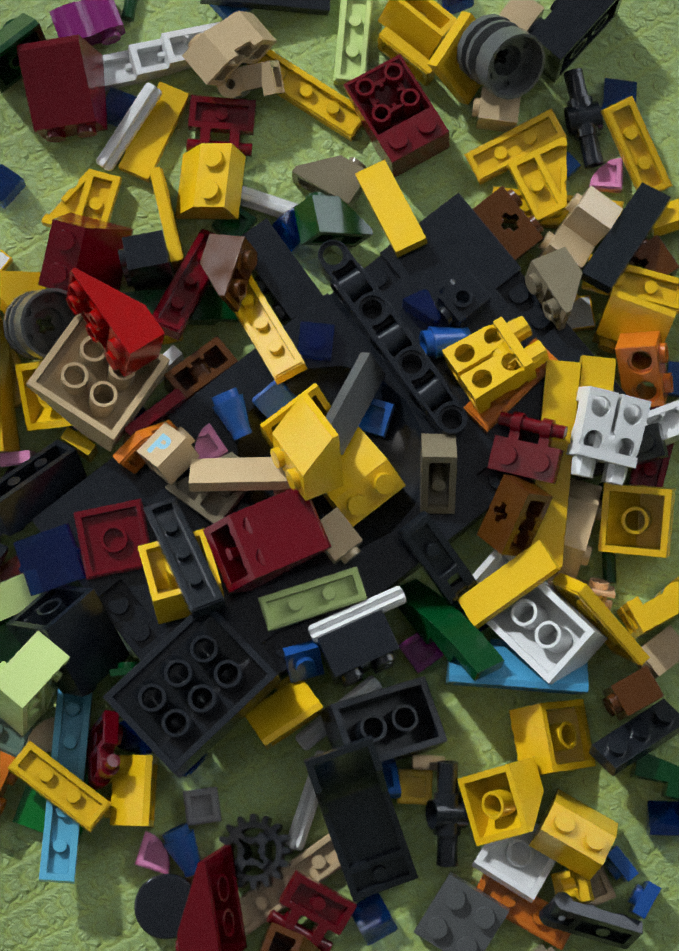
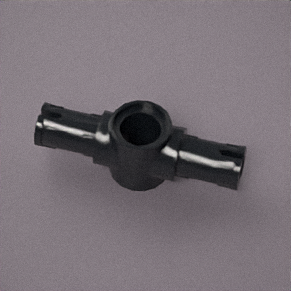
M582 68L571 69L564 72L569 101H567L568 107L564 108L566 128L570 136L574 135L575 141H579L585 169L595 168L604 163L598 136L601 135L600 130L603 129L601 108L599 102H593L592 96L588 95Z
M453 760L437 761V791L434 792V799L427 801L425 809L427 825L433 830V834L437 835L436 865L440 867L458 866V836L461 835V828H466L469 822L461 792H458V762Z

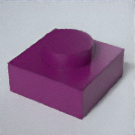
M415 633L399 645L401 652L417 674L444 656L435 642L427 645L418 633Z

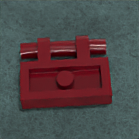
M191 95L188 129L189 131L201 132L200 139L187 138L186 151L188 152L201 143H232L245 156L252 157L253 144L240 143V136H254L256 100ZM211 132L230 134L229 142L211 140Z
M514 411L513 414L501 412L498 418V425L510 427L509 437L495 435L487 468L556 484L564 451L552 448L551 444L553 437L565 440L568 427L556 424V421L553 419L544 418L543 420L528 418L522 412ZM528 431L539 434L538 444L521 441L523 432Z
M105 710L89 730L86 767H88V785L94 790L104 788L120 769L121 760L118 755L114 754V748L121 744L123 726L119 724V714L116 711Z
M295 870L279 898V902L289 908L287 913L282 915L272 910L267 917V922L269 924L273 922L304 935L321 951H330L333 942L325 938L324 935L327 930L340 935L356 909L357 904L353 900ZM303 915L316 923L311 929H308L297 923V921Z

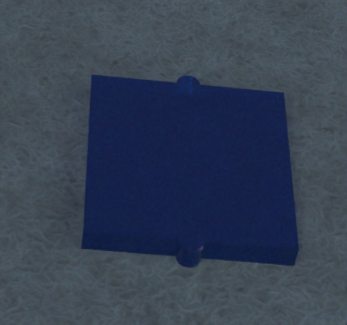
M69 523L13 542L21 565L19 571L24 574L31 596L86 577L79 556L81 549L76 547Z

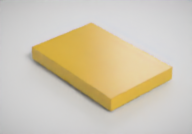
M561 572L552 580V584L565 599L608 638L604 643L613 653L641 666L650 658L586 583Z

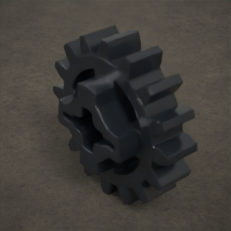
M251 814L250 820L247 822L244 817L240 816L237 818L239 826L234 827L228 824L226 828L230 835L228 837H219V841L225 845H231L236 879L239 878L238 887L245 889L249 882L251 889L255 891L259 890L260 882L267 888L273 887L271 878L275 877L282 880L284 876L280 872L281 867L290 868L291 866L285 860V855L292 854L293 849L286 848L284 843L291 839L290 835L279 834L283 828V825L280 823H276L271 827V817L264 816L260 822L257 814ZM251 829L264 830L263 833L260 832L256 837H251L245 833ZM235 844L237 845V858H236V859H234V847H235ZM248 844L259 847L257 852L263 861L251 857L252 851ZM276 845L275 860L272 858V847ZM253 867H259L264 871V873L254 876L245 874L247 871L250 872Z

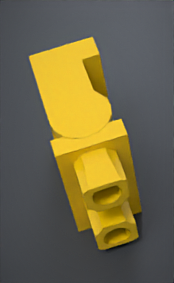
M501 316L494 320L492 325L483 327L442 350L447 367L479 414L491 407L490 403L503 394L519 388L526 381L530 382L537 378L535 369L549 360L548 352L541 341L537 340L525 348L521 345L520 342L532 336L531 328L523 316L507 323Z
M679 576L657 593L652 600L642 604L637 596L626 602L616 611L625 628L634 639L679 615Z

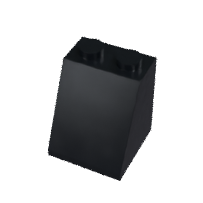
M53 583L6 623L9 631L22 646L39 630L70 656L68 663L59 670L62 673L61 679L58 682L53 680L54 684L64 694L80 697L89 695L97 688V684L110 674V669H118V663L124 661L130 655L93 588Z

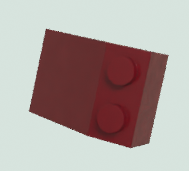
M231 845L222 846L198 862L177 933L176 951H243L247 948Z

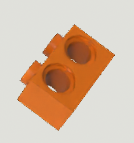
M660 331L620 333L615 352L622 390L628 396L652 401L650 407L665 405L668 393L673 392L672 373H667L665 363H668L669 351L667 343H662ZM637 352H645L650 357H642ZM642 382H650L654 386L649 387L644 385Z

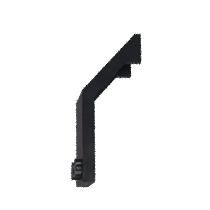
M367 736L304 759L353 902L417 879L418 875L387 788L383 767L372 736Z

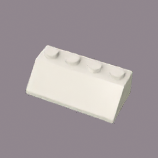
M494 550L474 572L473 577L477 583H480L516 556L501 555ZM544 581L486 623L548 684L555 683L585 665L608 639L547 581ZM464 590L460 595H458V597L462 596L469 590Z

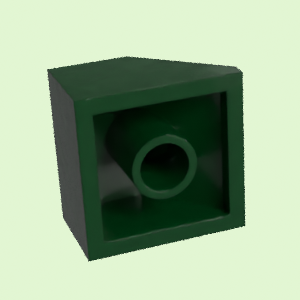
M25 13L7 21L0 30L1 93L23 78L17 54V45L46 40L40 24L36 19Z

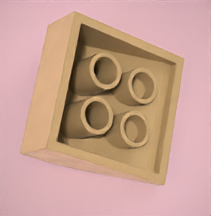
M79 314L70 322L30 377L26 386L79 432L111 452L124 434L125 427L134 420L163 379L170 359L160 353L158 358L124 378L119 369L113 370L105 357L106 351L101 343H95L90 338L85 328L87 324Z

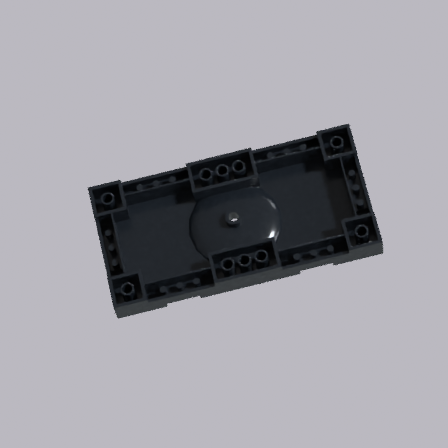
M459 192L419 222L426 236L427 244L398 258L392 246L389 245L380 252V256L364 268L419 345L420 331L427 330L428 326L456 328L453 324L448 326L437 313L439 308L437 306L438 296L441 295L438 291L451 279L458 281L471 272L492 298L490 305L462 328L468 327L472 334L483 327L492 325L493 321L501 316L506 323L523 316L532 331V336L520 342L523 348L536 338L559 361L580 362V356L582 355L594 356L568 323H566L564 329L558 331L554 323L546 318L541 303L535 294L529 292L526 286L525 277L521 273L522 268ZM334 292L330 295L328 293L283 327L307 367V370L283 383L296 397L316 383L332 406L360 353H371L386 373L374 399L394 404L395 409L385 439L365 434L389 460L406 486L353 527L363 539L362 544L358 546L361 552L346 564L340 560L334 565L326 553L322 552L252 591L228 593L216 564L226 607L216 611L279 677L287 672L283 648L311 641L312 638L308 631V627L311 624L351 606L268 632L258 601L259 597L357 566L367 599L398 586L422 567L397 531L420 514L421 433L437 434V432L414 405ZM370 306L363 311V314L369 319H376L381 315V311L374 306ZM254 349L171 412L167 420H170L177 428L182 427L195 440L192 444L193 448H195L200 431L210 423L229 453L233 452L240 458L271 457V447L263 437L260 429V424L268 418L257 408L252 398L273 382L274 379L257 350ZM444 356L435 360L429 357L450 386L454 396L464 407L470 400L447 367ZM413 360L406 361L402 365L403 370L409 374H415L421 370L420 365ZM545 377L508 413L513 414L514 411L522 412L528 418L541 420ZM614 380L613 392L627 395ZM236 387L239 395L243 394L249 424L253 433L234 441L228 429L212 409L214 404L211 398ZM447 415L442 419L443 425L448 429H456L460 426L459 419L454 415ZM467 415L464 433L456 439L455 514H429L450 544L486 515L503 475L518 476L487 468L495 435L509 437L510 427L501 426L497 423L486 434ZM524 431L521 441L538 444L539 434ZM111 458L34 517L32 521L81 585L95 590L114 627L137 657L142 660L187 617L158 624L144 569L87 581L74 512L140 498L142 499L143 507H147L174 496L165 489L168 483L152 471L146 463L134 474L119 464L114 458ZM190 467L175 481V483L189 476ZM247 491L231 514L274 496V491ZM323 494L312 498L320 520L333 511V508ZM177 499L192 532L212 525ZM146 519L150 542L152 543L156 541V538Z

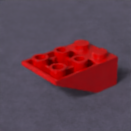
M73 268L70 271L66 298L67 304L76 316L79 314L82 316L87 324L85 328L90 338L95 343H101L106 351V360L115 371L119 369L125 378L158 358L165 332L146 305L83 271Z

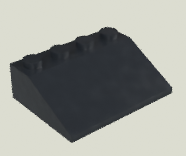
M213 611L195 619L190 614L114 685L103 698L178 778H181L282 681L278 674L217 611Z

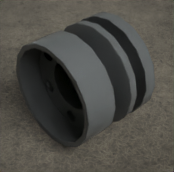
M488 14L473 21L463 32L457 47V61L460 70L467 77L482 85L495 96L510 100L526 94L539 81L545 65V51L543 44L536 36L523 28H519L504 16Z
M59 288L27 291L14 298L7 307L3 320L4 336L10 347L21 357L34 361L44 360L76 316L66 301L68 291ZM37 319H42L41 325L45 327L44 331H39L40 326L36 324Z

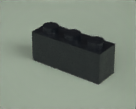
M267 218L241 235L245 236L258 252L257 265L252 270L255 276L254 280L263 295L268 294L275 303L271 307L281 322L287 320L289 323L323 297L320 290Z
M163 230L123 237L124 249H119L118 255L127 286H134L135 291L167 289L173 279V272Z
M57 439L0 478V532L10 537L22 531L26 525L32 522L34 517L87 478L75 448Z

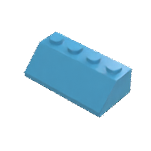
M490 639V644L505 660L502 667L475 681L458 660L450 663L447 659L445 685L573 695L588 693V662L555 683L548 684L502 639Z

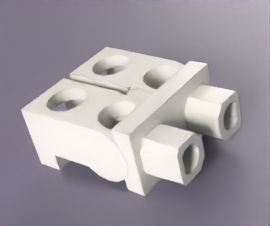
M593 386L578 387L576 400L579 401L566 453L573 456L571 474L593 478L595 464L600 462L605 464L601 482L622 486L628 468H636L638 460L636 457L640 449L652 401Z

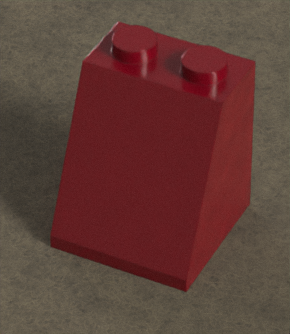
M79 34L17 45L24 87L33 128L36 133L48 142L57 143L65 141L66 137L77 135L87 138L97 135V132L108 130L103 55Z
M71 212L54 218L38 285L68 291L70 271L73 268H77L120 291L124 273L121 269L118 250L124 249L122 238L132 236L134 229Z

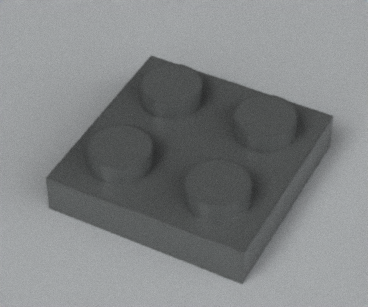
M450 872L416 926L414 933L442 951H485L508 915L510 908L453 872Z

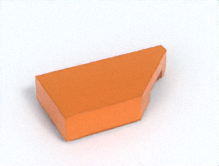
M170 420L135 431L112 456L119 464L135 474L145 464L137 450L165 422L176 430L178 428Z

